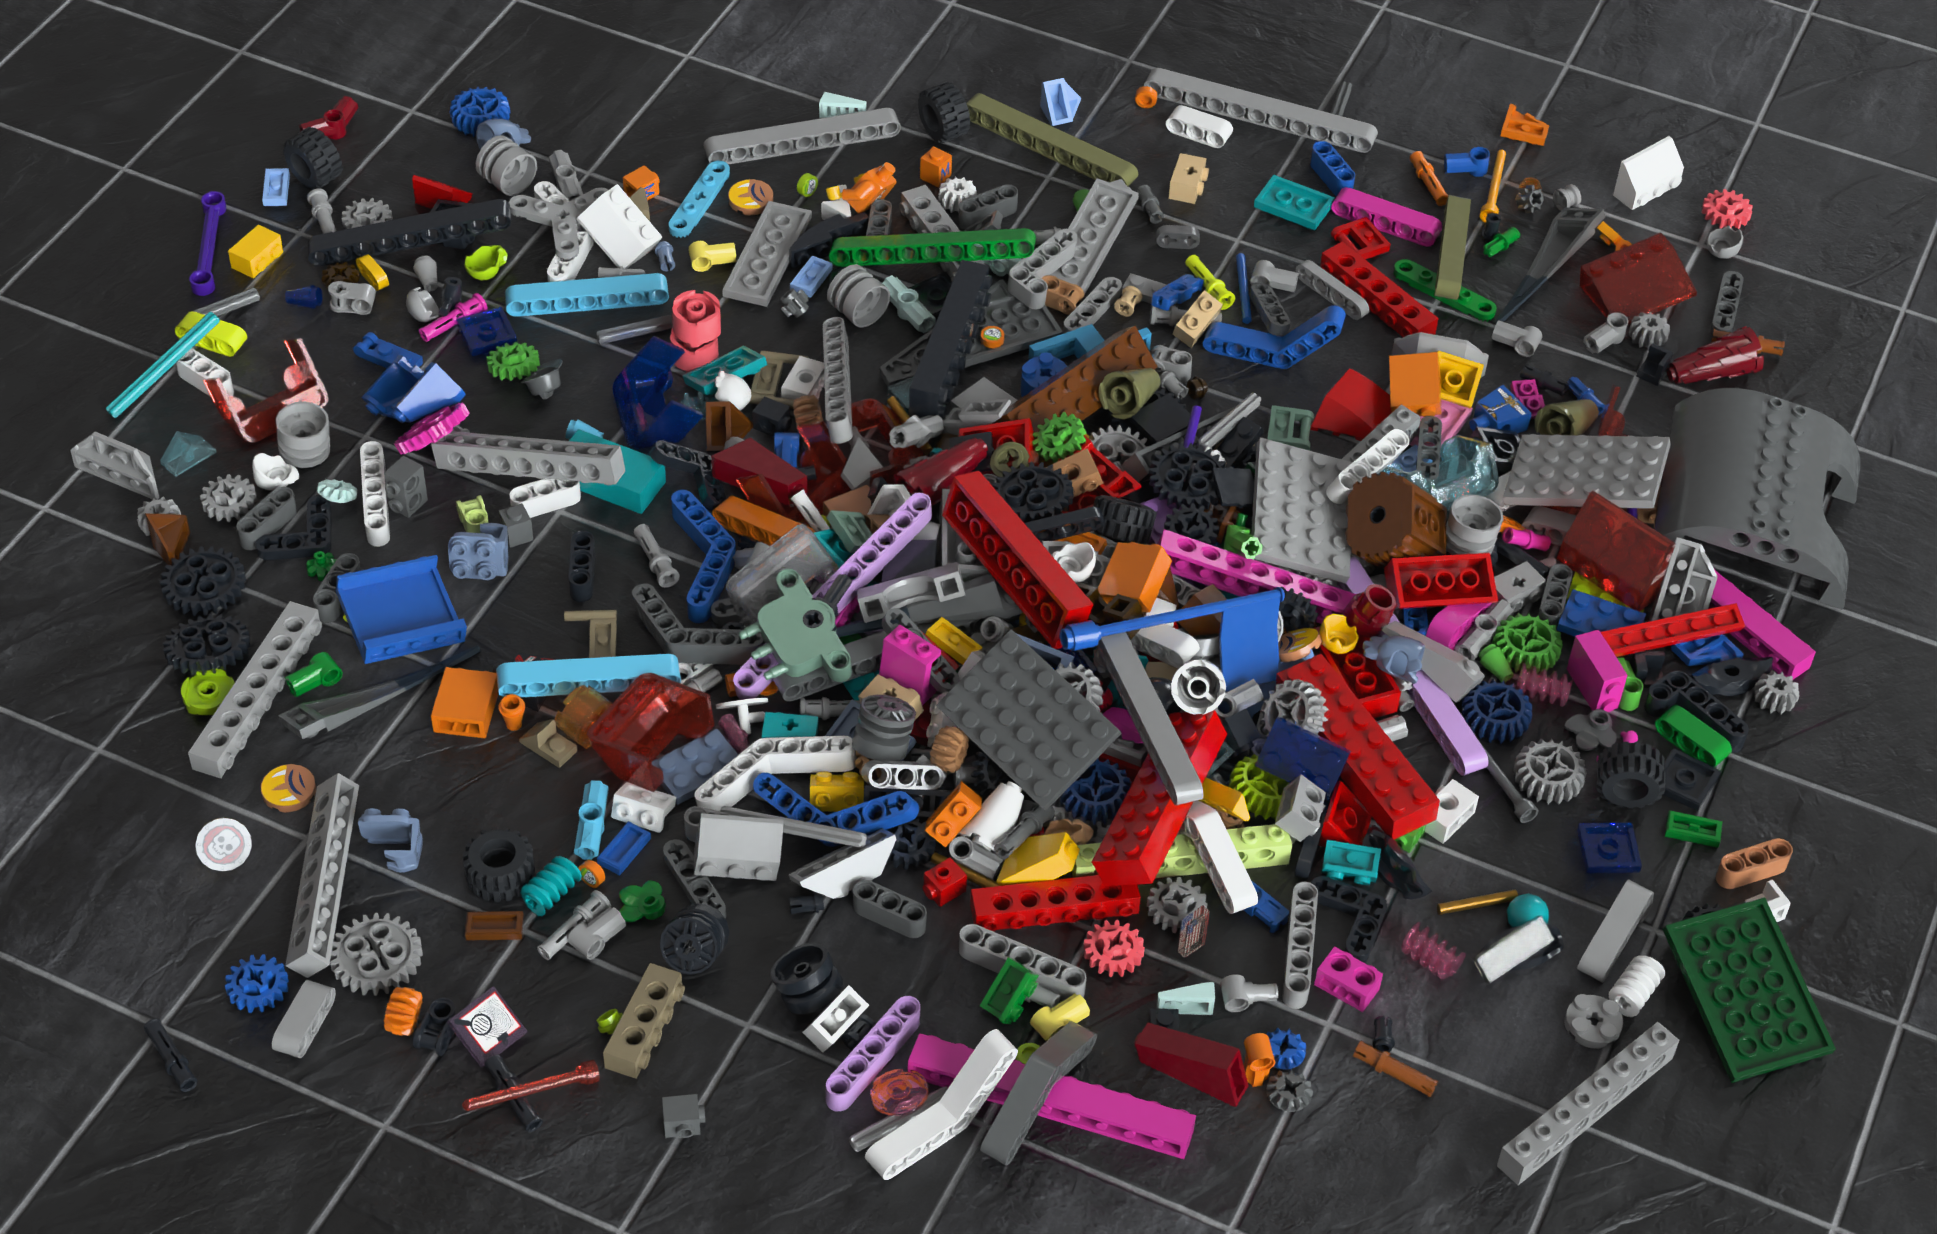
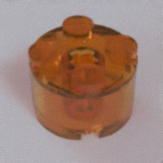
M582 685L566 697L563 701L566 707L563 712L558 710L554 719L557 728L577 744L588 749L594 744L596 737L601 732L605 734L613 727L614 720H612L615 706L590 685H588V688Z

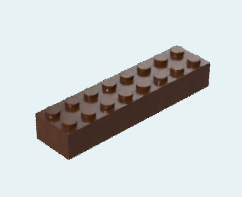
M1136 326L1120 330L1010 405L1001 418L992 424L1030 418L1033 432L1035 433L1039 432L1037 426L1044 425L1045 418L1052 420L1055 413L1057 417H1061L1063 412L1068 417L1074 414L1076 419L1079 418L1082 421L1102 407L1099 398V385L1107 374L1114 371L1152 368L1155 370L1157 365Z

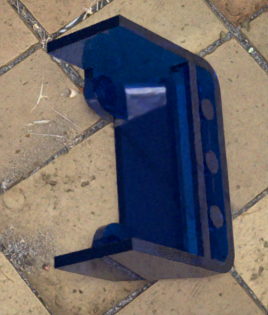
M655 336L620 372L613 383V394L626 442L629 446L636 449L653 447L659 440L678 443L685 438L686 434L703 417L702 412L673 400L666 406L663 393L673 383L671 367L685 351Z

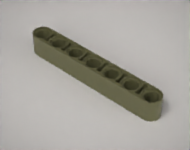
M1448 195L1444 212L1434 296L1458 300L1462 283L1471 199Z

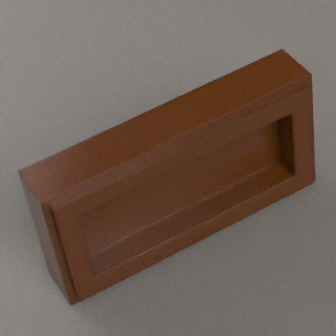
M523 911L467 912L466 940H522Z

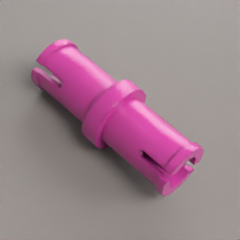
M1508 527L1502 535L1505 543L1519 545L1522 549L1534 548L1547 551L1551 545L1549 536L1535 534L1532 530L1528 529L1521 531Z

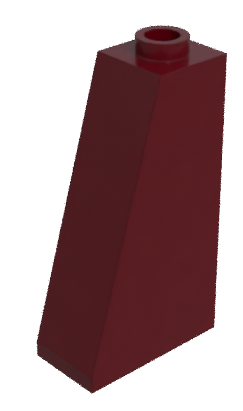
M748 438L711 456L712 476L718 480L788 506L794 503L790 498L804 489L808 496L807 475L752 438Z
M1147 1023L1143 1031L1135 1039V1048L1141 1063L1231 1106L1236 1107L1249 1086L1239 1048L1152 1023Z

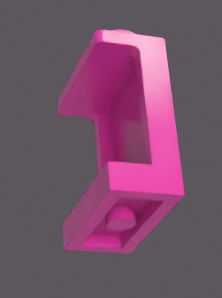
M899 625L884 638L879 675L886 679L892 678L906 689H914L920 695V701L923 705L936 693V689L929 681L932 663L941 655V650L902 625Z

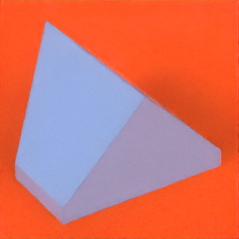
M1064 78L1043 82L1041 109L1050 125L1055 126L1073 122L1081 101L1080 96L1065 82Z

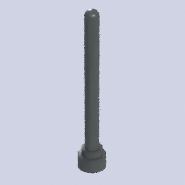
M1484 748L1488 757V766L1486 768L1513 802L1515 815L1521 823L1530 822L1537 816L1538 808L1532 801L1522 798Z

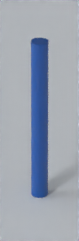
M1239 253L1236 255L1242 321L1248 324L1252 321L1246 260L1245 255Z

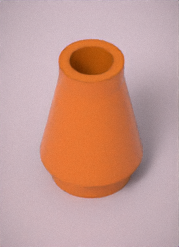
M506 695L499 703V711L506 722V727L511 731H516L522 726L525 702L518 695Z

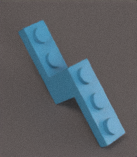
M1090 324L1029 345V360L1046 352L1051 353L1053 357L1058 359L1073 354L1079 359L1105 340L1095 327ZM1148 328L1138 330L1148 350H1150L1152 333Z

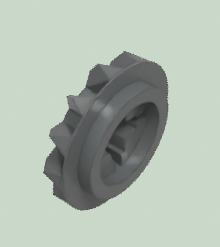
M1292 1069L1288 1072L1279 1070L1277 1075L1270 1077L1266 1088L1269 1101L1276 1108L1287 1112L1304 1109L1310 1103L1313 1094L1311 1081H1307L1303 1073L1300 1075L1296 1074ZM1286 1084L1290 1088H1295L1294 1095L1290 1091H1284Z

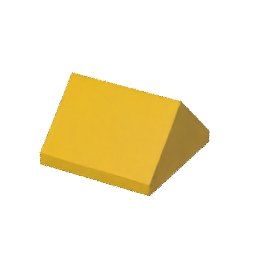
M1438 351L1441 399L1471 408L1484 365Z

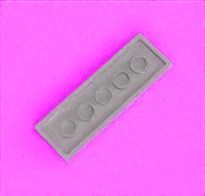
M1097 178L1068 228L1077 234L1075 255L1051 275L1080 286L1085 295L1136 204L1139 193Z
M768 201L723 288V297L767 307L789 264V249L804 234L812 218V211Z

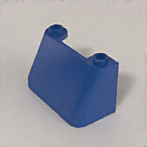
M398 355L361 398L367 403L365 407L375 416L379 413L383 416L397 419L401 423H411L444 407H450L459 403L466 394L436 363L431 362L426 367V372L424 373L417 365L412 367L404 356Z

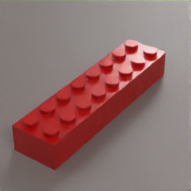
M980 471L954 476L942 516L1052 648H1062L1060 630L1065 628L1066 625L1087 621L1093 603Z
M1322 654L1277 673L1276 684H1284L1285 680L1293 681L1299 679L1312 683L1315 688L1321 691L1320 696L1326 699L1323 706L1329 709L1324 713V717L1328 721L1322 724L1325 731L1318 732L1320 740L1312 741L1388 836L1395 840L1437 820L1439 798Z
M1215 710L1203 715L1191 714L1189 712L1169 714L1168 717L1203 784L1227 736V732ZM1149 753L1092 860V864L1105 886L1152 884L1193 802L1177 806L1173 804Z

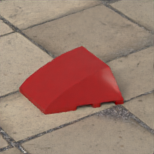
M1349 368L1325 396L1310 430L1318 431L1320 428L1333 431L1332 435L1339 436L1342 433L1354 436L1355 440L1362 441L1392 413L1390 395L1360 372Z
M1084 435L1086 442L1080 443L1082 450L1088 448L1103 484L1092 491H1086L1072 499L1073 504L1069 505V511H1062V513L1093 507L1096 496L1105 495L1121 498L1142 488V486L1125 470L1122 472L1094 447L1092 441Z

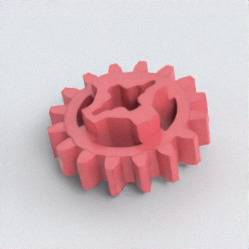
M1723 189L1722 193L1714 190V194L1708 193L1707 198H1704L1702 214H1706V220H1712V225L1719 224V228H1723V226H1730L1732 228V226H1735L1739 229L1741 224L1746 226L1747 222L1750 221L1753 206L1749 204V199H1742L1743 194L1735 195L1734 190L1727 192L1726 189Z
M1106 920L1104 921V927L1095 924L1094 932L1088 931L1087 939L1084 940V958L1090 959L1089 966L1091 968L1098 966L1099 974L1103 973L1104 970L1108 971L1109 977H1112L1114 972H1118L1123 977L1124 970L1133 973L1134 966H1140L1141 959L1144 956V939L1138 937L1139 931L1137 929L1130 931L1129 923H1126L1123 927L1120 926L1119 920H1116L1114 925H1110Z

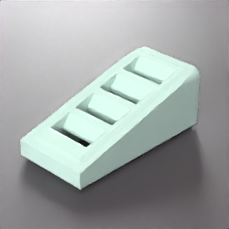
M824 92L819 102V118L857 113L855 108H858V112L866 111V101Z
M1214 982L1158 992L1156 1009H1179V1014L1213 1015L1215 1002Z

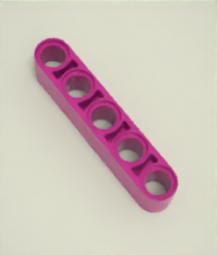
M1348 187L1340 190L1331 205L1332 211L1339 217L1351 221L1367 217L1379 231L1426 247L1434 244L1443 229L1441 221L1433 216Z

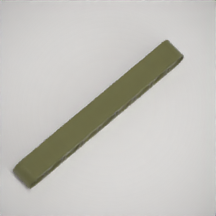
M976 93L966 103L971 122L1094 180L1098 178L1106 182H1113L1122 179L1128 187L1139 175L1137 168L1132 163L986 95Z

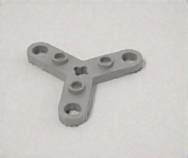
M595 188L563 205L526 195H517L509 201L510 211L516 217L521 216L530 221L552 226L556 255L560 259L564 258L566 260L568 258L571 260V258L574 259L579 254L576 224L579 222L577 217L596 201L597 197L599 198V196L607 192L608 189ZM519 203L520 205H522V203L523 205H525L524 207H517ZM564 246H565V248H567V246H568V248H570V246H571L572 249H570V250H564Z

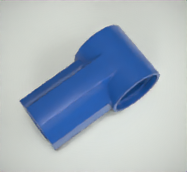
M1474 147L1470 153L1444 154L1445 173L1469 172V174L1475 177L1484 176L1488 172L1490 152L1484 147Z
M775 432V454L797 468L799 433Z

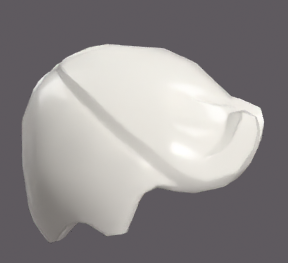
M724 371L718 373V376L715 378V386L718 388L715 398L719 402L730 401L740 411L743 410L751 400V389L747 383L737 375L727 374Z
M259 453L253 459V476L256 485L260 488L273 491L278 487H286L288 484L294 483L299 479L298 470L293 465L286 464L279 455L269 456L265 453Z
M1087 542L1065 544L1060 551H1055L1051 554L1074 582H1081L1089 578L1095 566L1096 556L1094 548Z

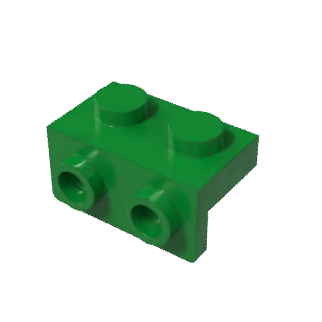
M1008 957L980 1007L999 1018V1021L1003 1024H1011L1012 1021H1017L1022 1014L1023 1007L1021 1005L1025 998L1030 997L1037 988L1038 983L1035 981L1039 975L1013 958Z

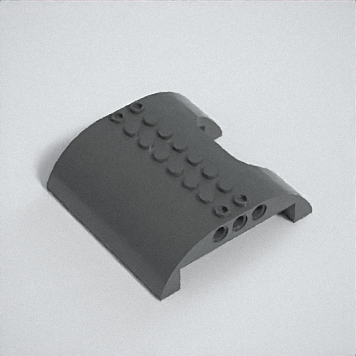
M1740 388L1707 390L1694 394L1675 405L1669 432L1670 449L1662 475L1650 546L1670 553L1676 537L1683 539L1686 535L1821 580L1818 602L1843 610L1846 599L1849 562L1841 541L1826 521L1823 513V498L1827 471H1832L1834 473L1831 496L1853 504L1857 500L1860 455L1852 436L1834 419L1821 412L1754 390Z

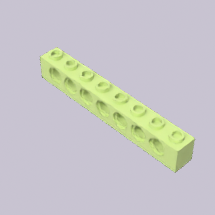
M1276 824L1226 829L1245 869L1289 864L1292 849L1291 838L1286 831ZM1178 834L1175 837L1155 879L1208 873L1192 838L1184 834ZM1101 843L1077 845L1080 851L1072 869L1073 878L1098 875L1092 860Z

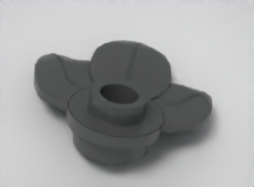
M1596 709L1588 715L1576 714L1569 718L1564 725L1565 729L1577 734L1576 745L1580 750L1590 751L1599 744L1605 748L1612 747L1616 742V733L1611 728V717L1605 710Z

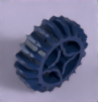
M1492 679L1489 684L1483 680L1480 685L1477 684L1473 690L1469 691L1461 705V715L1472 732L1479 733V739L1483 737L1488 738L1490 743L1493 739L1498 740L1500 744L1504 739L1510 743L1514 737L1519 739L1523 733H1526L1532 720V704L1529 703V696L1523 695L1522 689L1516 690L1514 683L1506 685L1504 680L1501 683H1496Z
M1097 758L1060 796V802L1064 805L1065 812H1071L1073 819L1081 817L1083 822L1090 820L1093 826L1097 821H1101L1104 825L1108 819L1113 821L1131 787V780L1127 777L1126 770H1119L1118 763L1110 765L1109 759L1105 762H1100L1099 758ZM1094 787L1097 788V795L1094 794Z

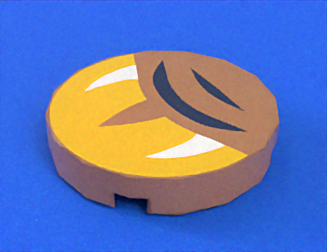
M748 179L739 181L728 192L729 205L734 211H742L744 215L761 214L768 201L773 202V190L768 184L760 180Z
M1302 628L1282 635L1278 642L1281 662H1291L1304 658L1311 653L1310 649L1314 646L1315 649H1318L1322 642L1318 630Z
M295 764L281 765L272 769L264 776L261 783V794L264 802L268 807H274L280 812H293L306 807L316 793L315 778L310 770Z

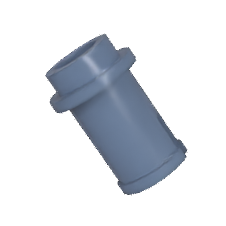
M666 241L659 242L656 245L655 254L659 257L661 270L667 272V264H669L670 270H673L675 262L672 256L673 247Z

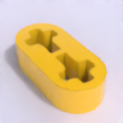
M369 254L356 259L360 273L376 291L389 286L386 273Z

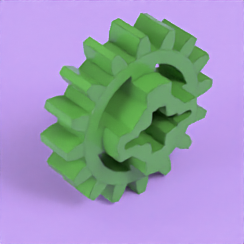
M514 342L513 345L505 343V347L497 346L496 351H490V356H487L489 373H492L493 377L500 376V380L507 378L509 381H512L514 377L522 379V376H531L530 371L536 372L537 366H540L538 350H534L533 345L527 347V343L518 344Z
M1065 412L1061 414V417H1057L1056 413L1053 414L1052 420L1045 418V424L1037 426L1039 432L1033 433L1035 440L1032 441V444L1039 457H1043L1046 462L1051 458L1053 463H1056L1058 458L1063 460L1068 455H1074L1075 450L1081 451L1080 443L1086 442L1084 435L1087 434L1079 418L1076 419L1074 414L1068 417Z

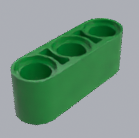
M1672 706L1655 721V728L1662 737L1687 755L1714 768L1732 752L1731 744L1725 737L1681 706Z

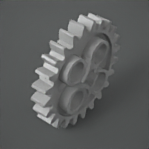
M1111 425L1107 427L1106 432L1099 428L1097 434L1092 432L1089 437L1094 447L1098 451L1106 453L1107 456L1105 457L1122 472L1124 470L1121 465L1134 453L1147 448L1144 445L1147 438L1139 440V432L1131 435L1129 427L1125 432H1122L1120 425H1118L1115 431ZM1123 448L1129 450L1130 453H1126Z
M375 913L373 919L369 920L365 914L363 915V922L359 923L356 919H353L352 928L344 925V934H335L337 942H333L331 970L334 971L336 980L341 979L343 987L350 984L351 992H355L360 987L362 995H365L369 989H372L374 996H377L379 989L383 988L384 992L388 994L389 986L400 987L399 981L409 983L408 974L416 975V966H421L420 957L423 956L420 937H417L415 928L410 929L408 921L401 924L400 916L391 921L389 913L383 919H379L378 913ZM364 938H368V940L370 941L371 946L373 948L372 951L370 950V945L368 941H366ZM380 957L382 958V963L384 967H386V969L388 970H384V968L381 966L379 960Z

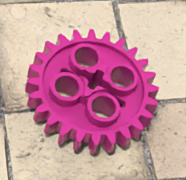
M463 402L451 407H444L412 425L411 430L399 437L394 445L401 455L410 453L413 450H420L452 432L453 427L465 420L470 413Z

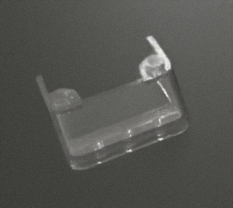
M805 524L795 526L734 574L727 582L726 590L739 620L745 628L758 622V613L763 606L780 598L776 582L780 571L784 569L795 570L806 585L813 578L819 583H825L839 569L815 534ZM788 583V584H786V585H784V586H785V587H791V586H793L794 584Z

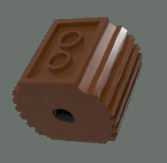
M1380 472V475L1373 473L1371 478L1365 476L1362 478L1361 483L1357 481L1353 484V490L1348 495V504L1346 506L1348 528L1345 531L1347 544L1352 547L1353 554L1384 571L1385 566L1392 558L1446 555L1447 507L1439 503L1438 499L1403 476H1398L1391 472L1389 474Z

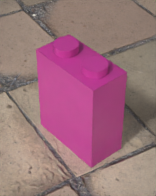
M1599 630L1576 635L1567 671L1592 711L1601 709L1611 712L1617 709L1628 676Z

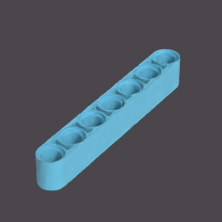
M659 273L512 285L505 290L507 313L517 317L660 305L669 299L667 279Z
M673 654L508 662L499 665L496 669L498 692L502 697L509 694H515L519 697L660 690L675 688L681 683L678 658Z

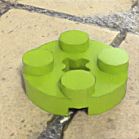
M217 669L215 674L208 670L205 675H202L201 671H197L196 676L190 680L188 677L181 687V695L187 711L194 715H214L235 684L234 680L221 669ZM208 689H213V693L203 694L206 693Z

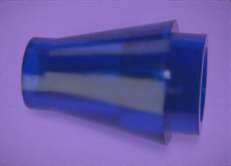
M310 285L287 290L285 300L287 304L314 309L316 306H321L323 294L320 287Z

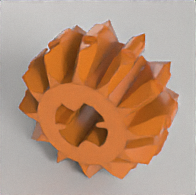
M396 987L393 990L385 1011L384 1028L386 1031L399 1036H410L414 1032L423 1003L421 992L408 987Z

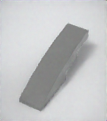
M1010 399L969 400L965 407L953 408L949 415L945 416L942 433L959 435V429L991 424L1001 418L1011 404Z

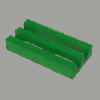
M1669 810L1665 837L1718 848L1721 841L1723 821Z

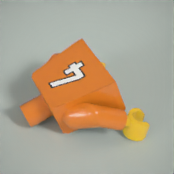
M885 162L883 166L876 167L858 175V177H854L855 185L851 189H843L841 193L839 186L827 188L828 199L836 200L842 198L858 214L869 210L875 200L885 199L896 184V179L892 176L895 173V168L892 164Z

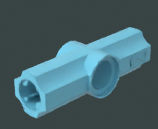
M591 780L590 783L585 784L582 806L579 809V824L574 853L584 860H592L598 856L601 835L605 829L604 816L609 788L608 785L603 784L601 781Z

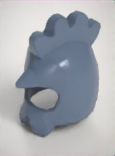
M494 118L486 120L479 124L476 131L480 150L488 140L495 136H506L518 145L530 143L531 141L527 129L520 128L518 124L506 119Z
M1387 635L1382 637L1373 636L1370 638V641L1363 642L1364 656L1376 660V665L1380 670L1413 684L1418 682L1416 673L1422 668L1421 660L1425 650L1423 643L1410 637H1389Z

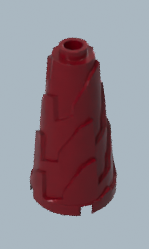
M1750 327L1738 328L1734 332L1716 338L1717 341L1697 348V351L1675 359L1666 370L1667 376L1671 382L1674 381L1676 384H1688L1706 379L1710 381L1727 376L1731 378L1760 372L1763 369L1764 358L1763 355L1757 357V351L1762 350L1758 337Z
M974 437L963 441L948 450L944 449L928 459H922L897 472L893 477L894 484H904L911 496L915 493L928 495L931 500V507L934 508L940 503L942 489L951 488L954 476L972 472L987 457L988 447L981 438L976 439Z

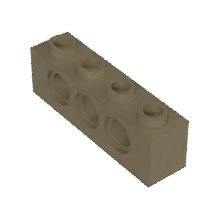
M652 963L649 964L603 1052L605 1069L637 1079L641 1069L645 1070L647 1068L651 1049L653 1046H658L664 1024H669L671 1021L675 1002H680L683 997L685 986L682 985L680 972Z

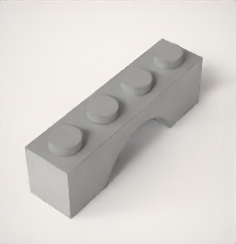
M958 562L857 589V600L865 623L883 618L888 610L892 608L899 609L914 602L924 600L943 602L965 596V585Z

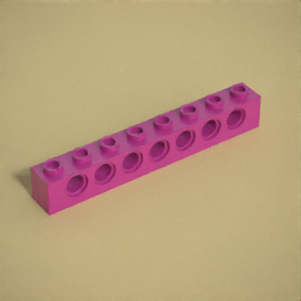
M1165 529L1158 541V545L1165 549L1172 560L1170 568L1173 574L1208 586L1214 584L1217 589L1241 597L1272 591L1276 587H1284L1286 591L1293 588L1294 593L1302 592L1305 598L1311 599L1309 604L1317 607L1315 612L1319 615L1316 622L1320 624L1330 614L1344 615L1345 607L1356 595L1254 559L1244 558L1239 554Z

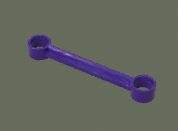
M217 191L208 192L201 198L205 219L197 271H194L189 277L192 292L199 296L209 295L215 290L211 269L219 216L224 214L227 209L224 195ZM207 281L206 283H203V284H197V283H199V282Z

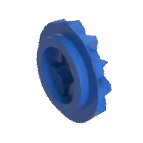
M1277 1028L1274 1032H1267L1266 1035L1269 1036L1275 1059L1273 1067L1286 1070L1295 1068L1303 1062L1306 1055V1043L1301 1040L1300 1034L1295 1035L1291 1032L1290 1028L1287 1031H1281ZM1287 1042L1288 1049L1280 1055V1046L1282 1043Z

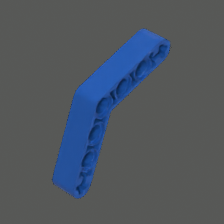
M1329 306L1285 336H1276L1222 322H1212L1206 332L1203 347L1211 353L1287 369L1336 338L1341 333L1346 313L1339 306Z
M678 490L671 496L672 517L706 554L687 594L688 618L694 623H703L710 618L711 606L715 601H718L735 565L733 556L736 552V544L732 536L690 491Z
M770 773L759 774L753 782L754 791L789 819L804 821L805 816L812 812V817L807 822L862 832L866 836L882 828L886 830L910 822L919 813L918 803L906 792L897 791L825 815ZM772 786L777 791L775 794H772L767 788ZM792 798V803L785 807L786 801ZM882 810V816L874 820L875 814ZM857 819L856 825L849 829L850 822ZM819 840L828 847L841 845L839 843Z

